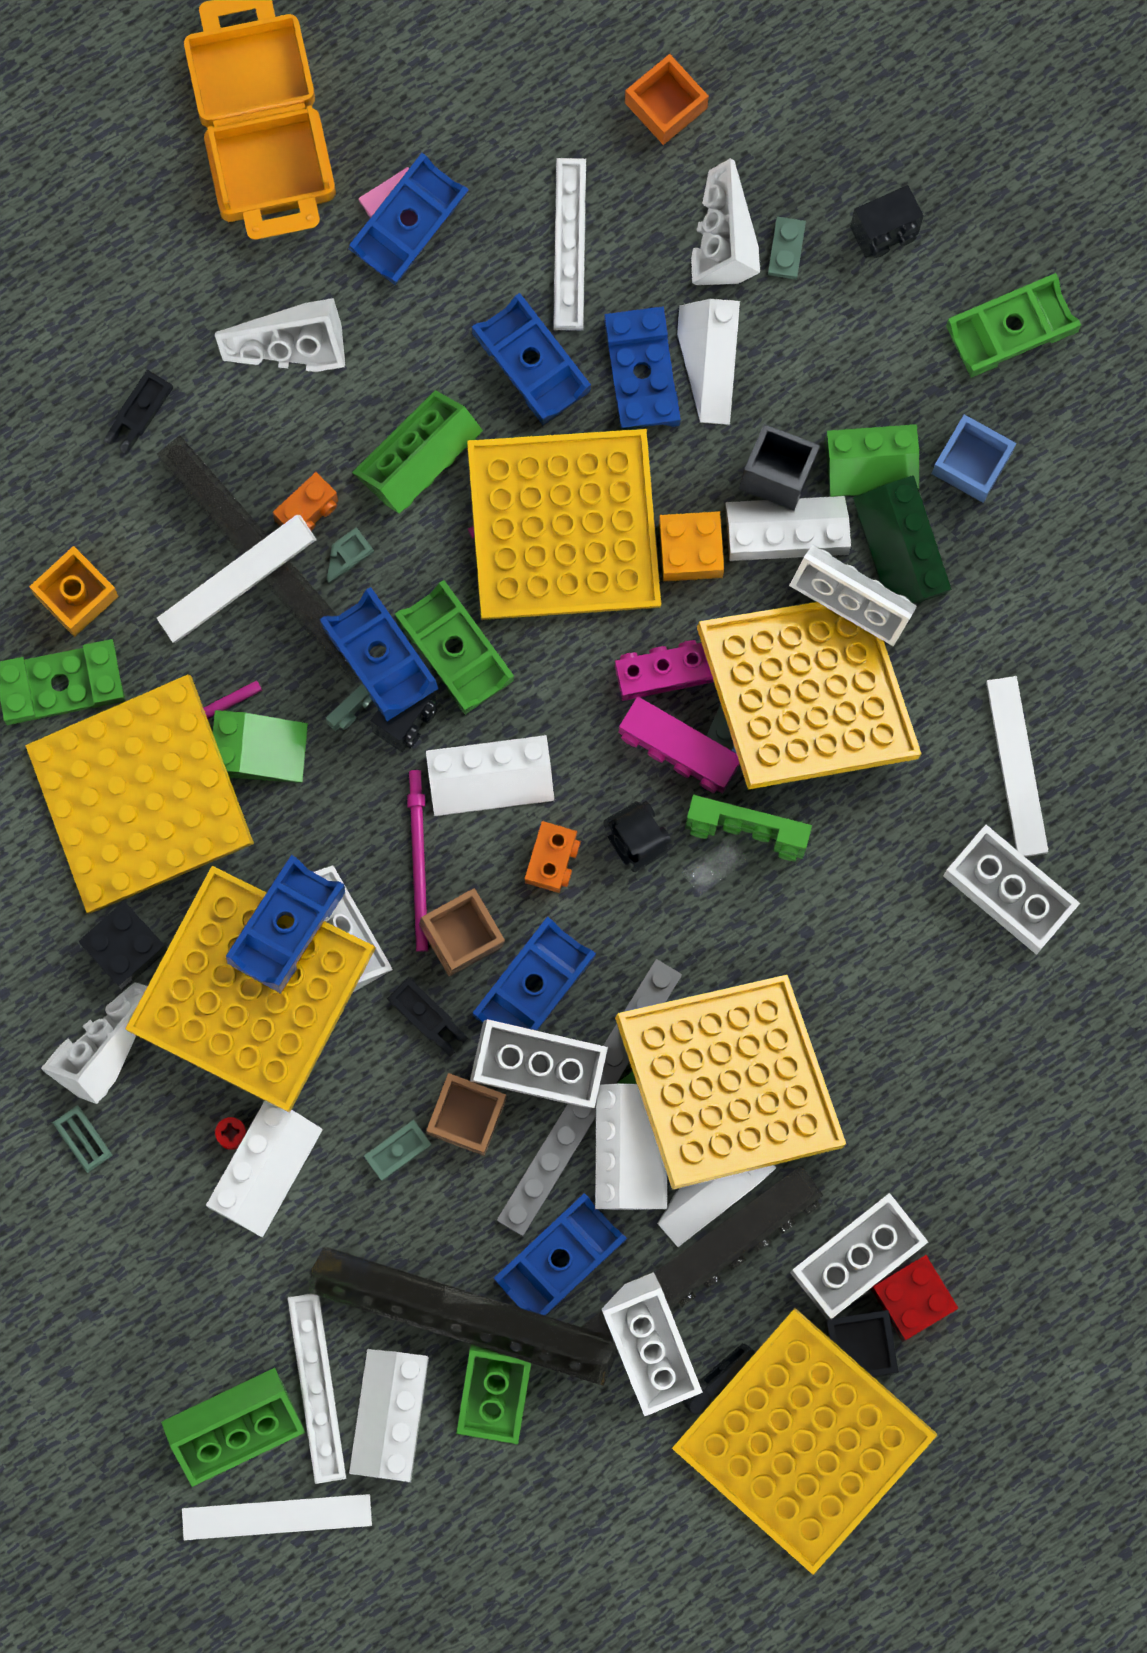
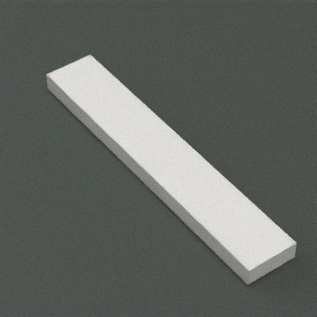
M557 158L554 330L583 331L586 159Z
M301 515L294 516L158 616L157 620L172 643L178 642L317 539Z
M1017 676L987 680L986 686L1016 850L1024 857L1047 854L1049 851Z
M319 1293L288 1297L315 1484L346 1479Z
M370 1494L182 1508L184 1540L372 1526Z

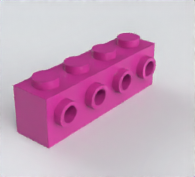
M696 640L682 642L679 644V648L667 650L666 646L656 647L649 650L650 654L640 656L635 652L621 655L620 660L615 661V670L622 701L635 699L637 696L645 697L714 682L702 643L697 644Z
M638 696L619 726L618 733L622 735L621 739L633 747L640 745L649 750L647 754L651 758L661 763L666 760L673 764V769L686 778L692 775L701 781L699 784L704 789L715 793L717 790L723 794L740 766L735 752Z

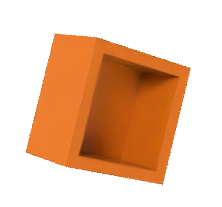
M671 54L666 56L625 90V104L662 145L678 134L708 107L709 96Z

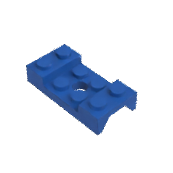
M421 153L353 239L348 249L388 281L396 285L448 216L452 214L467 195L469 189L464 185L454 182L436 168L425 154ZM410 210L416 214L417 222L414 225L406 226L401 222L400 215L404 211Z
M520 293L514 296L505 309L488 321L476 323L472 326L473 336L487 354L492 356L525 398V403L542 425L548 423L591 392V384ZM527 351H535L539 354L540 359L535 364H528L523 360V355Z
M664 306L605 314L604 322L620 430H635L640 427L662 424L670 427L680 426L681 419L670 359ZM646 365L650 368L651 374L645 379H639L634 375L635 367Z
M371 587L364 592L358 604L339 616H324L319 619L324 631L337 650L342 653L386 721L438 689L435 678ZM380 645L386 648L383 656L379 658L370 656V651L373 647Z
M291 855L227 953V963L281 994L296 971L297 962L326 917L331 916L344 896V884L339 881L324 879L308 870L296 857ZM288 915L294 919V924L290 928L282 929L277 925L278 919Z
M547 916L473 1011V1017L482 1024L484 1020L488 1019L539 1031L541 1025L595 959L596 953L562 931ZM531 976H538L543 981V987L538 992H531L525 986L526 980Z
M584 1193L494 1277V1281L537 1325L592 1271L616 1251L627 1238L598 1209H595L593 1202ZM564 1250L568 1253L569 1263L565 1267L559 1268L553 1265L551 1256L555 1251Z

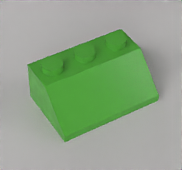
M917 424L827 431L825 449L830 497L861 495L882 485L913 475L919 489Z

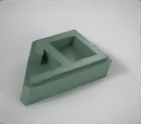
M357 527L332 544L326 578L329 584L374 553L373 548Z

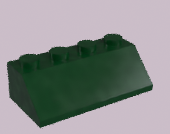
M914 475L882 485L853 498L880 583L885 588L897 595L905 596L913 604L947 594L952 590Z

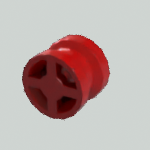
M235 1117L222 1119L215 1128L217 1141L222 1147L229 1150L238 1149L247 1133L244 1124Z

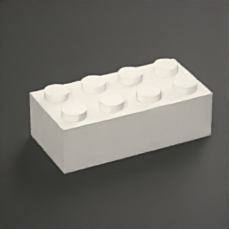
M987 825L981 829L943 875L1036 955L1080 904Z
M487 1019L482 1024L470 1081L591 1109L595 1108L608 1047Z
M889 1193L796 1266L790 1273L825 1318L832 1319L926 1245L928 1241Z

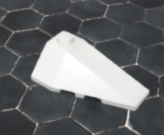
M730 158L708 172L702 202L708 208V213L703 222H698L697 232L703 233L700 249L693 248L691 256L692 283L695 285L739 284L760 273L757 239L736 164Z
M334 298L304 303L215 332V338L223 361L259 365L262 359L279 361L278 367L287 369L289 362L307 364L306 371L312 372L345 367L342 326Z
M706 299L679 306L677 336L700 423L730 425L740 301Z
M134 982L106 1006L107 1016L94 1022L89 1020L84 1024L83 1028L87 1032L75 1043H72L69 1039L65 1040L41 1069L77 1097L97 1104L106 1096L108 1090L116 1081L136 1035L128 1032L125 1028L148 986Z
M772 1165L679 1188L657 1224L674 1244L679 1247L755 1188L776 1167Z

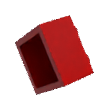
M927 1255L871 1288L883 1311L889 1310L890 1322L902 1342L959 1309Z

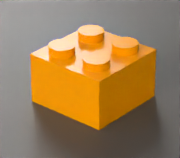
M720 511L660 515L659 532L663 581L723 578L724 560Z
M75 546L69 549L29 586L33 595L74 637L119 597L115 587Z

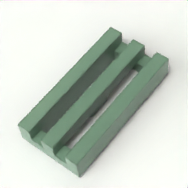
M79 1105L52 1122L87 1173L113 1156ZM74 1115H78L104 1154L101 1156L97 1155L72 1119ZM64 1122H68L94 1161L88 1164L62 1126Z

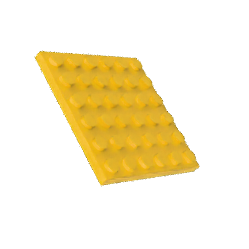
M647 429L467 441L481 620L661 607Z
M818 602L699 621L697 630L748 790L919 759L921 756V751L885 643L880 638Z
M188 674L25 745L86 913L90 914L254 844L192 676Z
M211 866L125 1030L290 1113L376 947L324 921L297 962L296 971L280 994L230 966L226 959L227 953L267 892ZM288 915L280 917L277 921V925L282 929L290 928L294 924V919Z
M788 975L625 1011L616 1015L615 1019L672 1190L841 1149L846 1145Z
M794 1308L672 1449L814 1575L936 1438L937 1433L802 1313Z

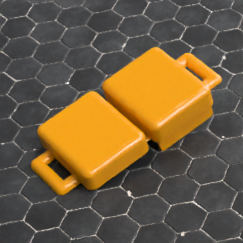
M211 0L203 2L199 7L203 32L188 35L184 40V49L200 122L208 128L204 134V142L220 215L227 222L244 219L247 235L254 240L314 228L320 221L317 204L331 201L336 195V189L320 115L317 110L312 108L315 102V93L299 20L292 14L275 17L272 0ZM256 9L257 21L220 27L219 16ZM296 208L300 209V213L262 221V215Z

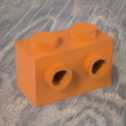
M315 472L272 512L274 521L281 527L294 516L301 515L312 531L316 526L314 523L322 516L327 517L337 507V492Z
M541 822L525 875L526 884L560 893L562 886L568 887L572 870L567 868L570 857H577L581 841L576 840L577 831L548 822Z

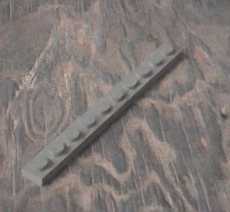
M656 959L625 1011L665 1003L682 977V974ZM616 1024L603 1045L608 1047L600 1085L617 1084L630 1062L618 1025ZM596 1103L595 1108L591 1109L567 1104L497 1219L499 1223L522 1237L525 1235L595 1120Z

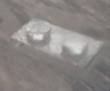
M729 836L684 869L681 874L700 897L748 862V859L731 836Z

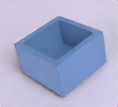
M964 414L936 461L931 474L984 503L1017 443Z

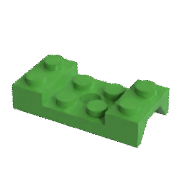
M1054 273L948 319L946 327L972 378L998 367L999 363L1047 342L1052 344L1078 333L1081 323L1071 314L1061 293L1059 278ZM1010 317H1016L1021 320L1022 328L1011 330L1007 327L1006 320Z
M445 580L441 581L429 595L410 608L395 613V620L411 642L415 643L465 715L514 681L513 673ZM451 639H458L463 643V648L459 653L453 654L447 651L446 643Z
M113 639L85 644L80 649L30 659L20 657L0 661V701L6 725L125 702ZM57 676H65L69 680L68 687L63 691H56L52 688V682Z
M697 795L692 797L685 829L691 830L690 835L707 839L708 835L714 836L717 825L723 826L722 830L731 834L739 835L741 831L752 833L753 839L762 842H769L770 838L775 839L773 851L779 853V858L788 861H796L797 857L803 859L812 825Z

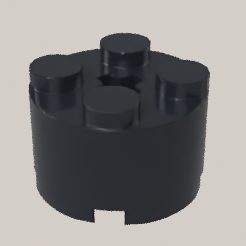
M635 801L603 822L604 828L606 829L610 826L612 834L607 836L610 843L625 865L629 863L634 865L631 869L633 872L639 871L667 854V844L671 843L667 830L663 826L659 828L654 820L655 812L647 801L642 803Z

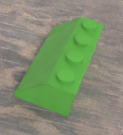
M435 390L352 473L386 506L397 513H401L412 504L413 500L425 488L433 483L434 479L445 468L455 461V458L467 447V441L476 440V437L483 430L465 406Z
M275 1368L161 1422L169 1445L192 1487L306 1433Z

